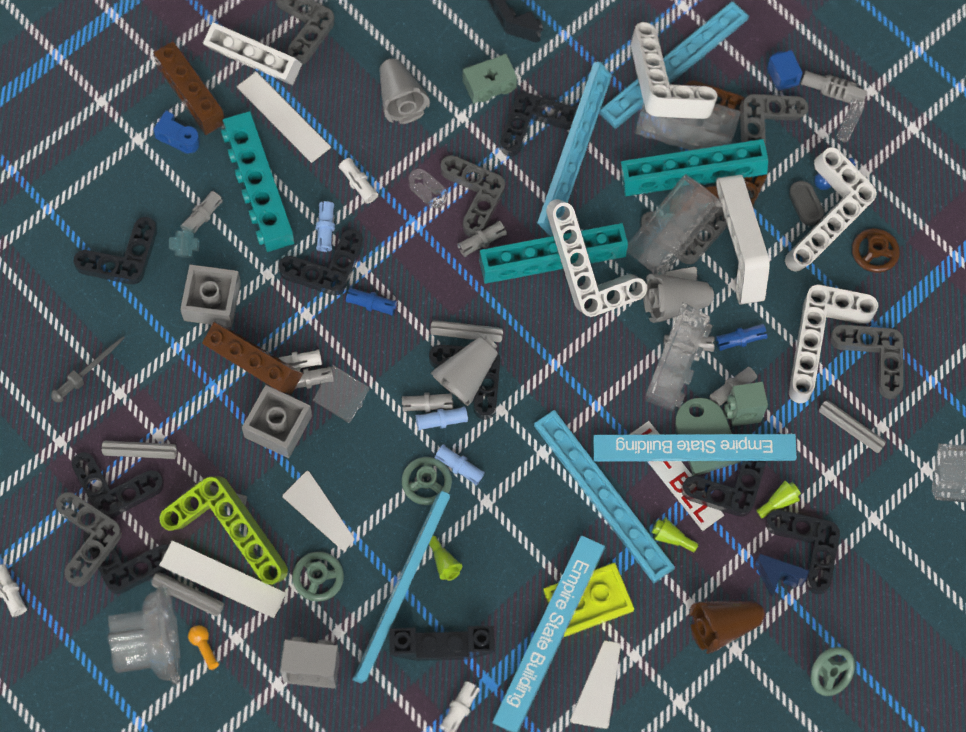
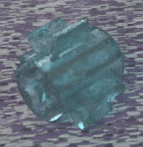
M176 231L175 237H169V249L174 251V256L191 258L193 257V251L199 252V240L194 238V232Z

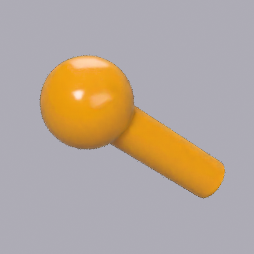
M196 625L189 630L188 639L193 645L198 646L210 670L215 669L219 664L207 642L209 632L204 626Z

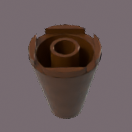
M756 601L696 602L691 605L689 617L694 616L695 623L691 624L690 627L698 647L701 650L706 649V653L710 654L761 626L765 613L763 607L760 604L758 605Z

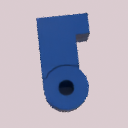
M168 111L164 112L154 127L156 139L184 153H194L200 146L197 130L190 126L184 127L175 122L174 114Z

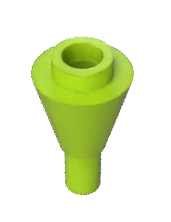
M784 481L769 499V502L756 510V512L763 519L774 510L799 502L798 496L801 493L793 482L788 484Z
M666 517L663 521L658 519L652 529V533L655 534L654 540L677 546L680 545L693 553L698 547V543L685 537Z
M432 536L429 545L434 552L440 579L450 581L460 575L462 565L441 546L436 536Z

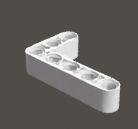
M638 23L633 34L631 50L646 111L650 115L657 117L709 118L712 115L717 99L716 91L706 86L669 85L656 29L649 23Z
M837 148L826 149L817 156L814 165L817 172L843 199L788 252L785 257V263L792 271H800L811 264L876 198L874 186ZM825 157L831 160L832 165H829L826 162ZM842 175L848 178V182L843 180ZM859 192H861L864 195L865 200L860 198ZM843 207L848 209L849 215L845 214ZM827 223H831L833 225L834 231L829 229ZM812 238L817 240L818 247L812 243ZM796 254L801 255L803 263L797 260Z
M742 175L717 178L716 185L719 200L739 261L736 280L738 303L747 304L764 301L769 275V257Z
M559 199L553 200L548 204L546 211L574 304L580 312L586 316H596L637 301L646 295L647 284L641 278L632 274L597 285L573 207ZM564 206L565 212L563 216L557 218V209ZM571 229L572 235L570 239L564 241L563 235L565 231ZM578 252V260L571 264L570 258L572 254ZM585 275V283L582 286H578L577 281L579 277ZM633 282H637L635 291L630 292V285ZM614 290L615 295L613 299L607 301V294L609 291ZM592 298V305L585 309V301Z
M815 285L809 289L803 305L789 387V396L794 402H807L814 390L826 317L858 324H867L873 319L878 309V302L873 296L823 285ZM812 297H817L822 302H815L812 300ZM836 302H842L846 307H839ZM860 307H866L870 312H864ZM808 319H814L818 322V324L813 325L808 321ZM804 341L812 342L814 347L807 346ZM806 363L811 369H804L800 364ZM796 386H804L807 392L799 391Z

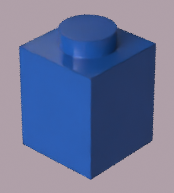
M792 50L777 52L769 59L767 70L777 92L799 85L803 73Z

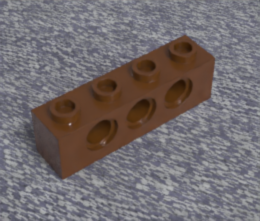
M174 41L154 51L153 54L157 68L203 133L207 135L223 126V119L225 118L222 108Z
M213 322L202 342L203 345L279 392L292 395L304 374L229 327Z

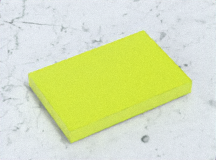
M615 562L594 570L563 637L634 611L633 604ZM559 583L543 589L548 604Z

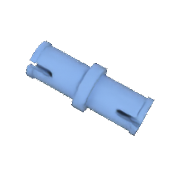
M324 201V205L323 202L319 203V222L316 223V230H318L316 249L321 252H327V248L328 251L332 250V232L335 230V224L333 223L334 203Z
M465 406L450 410H443L442 408L437 409V412L416 415L418 430L439 426L442 429L446 428V425L468 422Z
M444 444L434 457L453 469L452 472L457 475L459 473L476 486L485 474L484 471L468 462L467 457L464 455L462 457Z

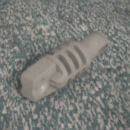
M807 70L801 85L821 90L822 95L847 103H851V101L863 103L867 94L866 90L856 87V83L832 75L820 76Z

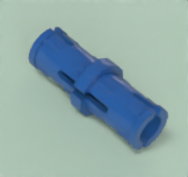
M352 287L349 288V294L347 293L346 296L347 303L366 307L367 311L376 310L390 316L394 315L395 311L393 310L397 306L396 300L393 301L377 296L375 292L366 293Z
M760 324L746 329L737 328L735 332L716 336L715 339L716 342L718 341L716 343L718 350L722 351L739 345L745 347L747 343L767 339V333H764L766 332L764 324Z

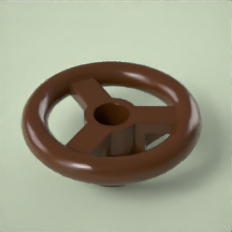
M872 228L864 230L856 236L852 244V254L857 264L863 269L874 273H881L890 270L896 265L900 256V248L897 240L889 232ZM867 238L869 250L862 258L859 246L862 240ZM889 243L892 246V250L888 249ZM880 256L891 258L889 262L883 265L869 264L873 258Z

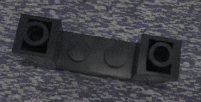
M487 0L506 34L535 43L541 41L543 26L539 18L535 19L531 11L516 17L513 8L508 7L506 4V0Z
M468 626V632L416 633L415 628H389L390 656L415 661L467 660L495 653L494 626Z

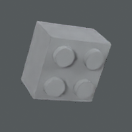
M189 265L180 309L183 320L210 325L216 322L232 327L241 285L239 272Z
M265 385L242 426L244 438L289 458L312 417L311 406Z
M300 637L285 640L280 669L284 683L336 689L340 662L338 646L327 640H319L318 643H309L307 639Z

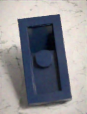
M759 554L755 563V567L771 596H773L779 579L783 580V583L788 586L802 587L809 573V570Z

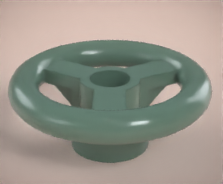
M433 457L415 459L408 464L402 475V488L405 494L413 502L421 505H432L437 495L425 498L416 495L414 491L423 487L425 489L431 488L438 494L441 491L449 493L452 485V476L448 467ZM424 465L417 472V481L409 484L412 471L418 466ZM432 465L443 473L444 486L437 483V473L432 468ZM424 477L431 478L429 482H424L422 479Z
M312 552L297 562L293 570L292 579L296 591L302 597L310 601L320 602L328 600L338 593L343 584L344 572L340 562L334 556L325 552ZM317 559L325 560L329 562L335 570L327 571V567L323 563H312L311 561ZM303 567L307 569V576L311 582L308 591L302 586L300 580ZM316 572L322 573L320 578L313 577ZM336 578L330 590L325 593L316 594L319 584H322L327 579Z
M833 647L824 651L815 661L811 671V683L815 691L824 696H832L844 690L854 675L855 661L853 655L843 647ZM834 655H842L845 657L846 660L843 662H836L831 657ZM846 670L843 679L833 687L835 679L841 672ZM819 675L824 678V687L819 682Z

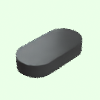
M795 182L790 188L789 198L800 221L807 226H815L822 220L824 215L823 207L813 187L808 182Z

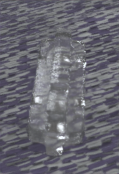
M858 99L853 100L837 134L838 140L843 142L849 141L864 109V102Z

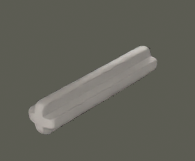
M433 320L430 329L432 335L475 340L478 337L484 340L487 336L493 342H501L503 338V329L498 327Z
M826 400L819 409L821 414L876 453H879L885 446L886 441L829 400Z
M103 441L102 454L104 456L175 459L177 447L175 444Z
M158 572L153 577L152 586L203 611L218 616L223 610V602Z

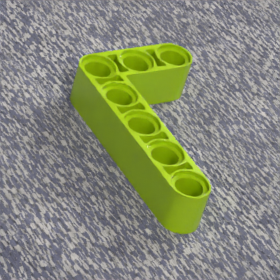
M215 476L202 480L161 512V525L167 530H177L186 527L211 508L263 583L275 584L286 578L288 568L225 478ZM213 481L216 482L219 487L218 493L216 495H214L210 490V486ZM193 496L199 502L196 510L192 508L190 502ZM227 502L231 503L233 506V513L231 516L228 515L225 511V505L227 504ZM173 512H176L179 517L176 525L171 521V514ZM242 523L248 527L246 537L239 531ZM256 544L260 545L263 549L261 557H257L254 553ZM271 565L275 566L278 570L276 578H272L269 574V567Z

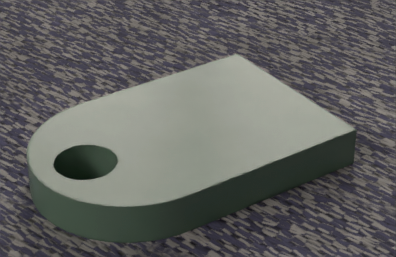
M691 399L685 402L678 410L675 419V428L678 435L732 434L724 412L715 402L709 399ZM699 407L703 411V415L694 417L690 414L689 409ZM688 461L693 476L741 462Z

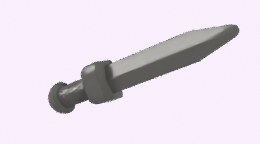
M123 336L108 347L79 374L73 370L67 376L68 381L58 390L51 392L52 400L57 403L63 402V398L72 389L81 388L84 385L82 378L109 355L125 337Z

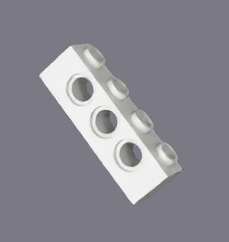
M213 22L203 42L211 50L291 85L294 84L302 66L301 62L289 55Z

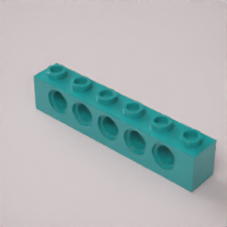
M251 112L223 119L224 129H221L224 143L229 142L231 149L227 150L231 163L236 162L238 169L234 170L237 181L244 184L245 189L241 191L245 204L250 203L252 210L248 211L251 222L258 225L259 230L255 232L259 245L264 244L266 252L293 245V233ZM240 140H247L245 143H237ZM247 160H254V162L250 164L244 163ZM254 180H260V181H261V182L258 183V184H252V183H251V182L254 181ZM262 200L268 201V203L264 205L258 204ZM268 221H275V224L273 225H266L265 223Z
M764 139L621 161L625 196L715 183L717 178L742 175L743 178L766 175L768 172V155Z
M623 223L581 231L590 264L626 257L628 242ZM572 233L564 234V241L570 239ZM554 236L480 250L479 263L484 284L564 269ZM578 252L572 254L570 258L571 264L578 260Z

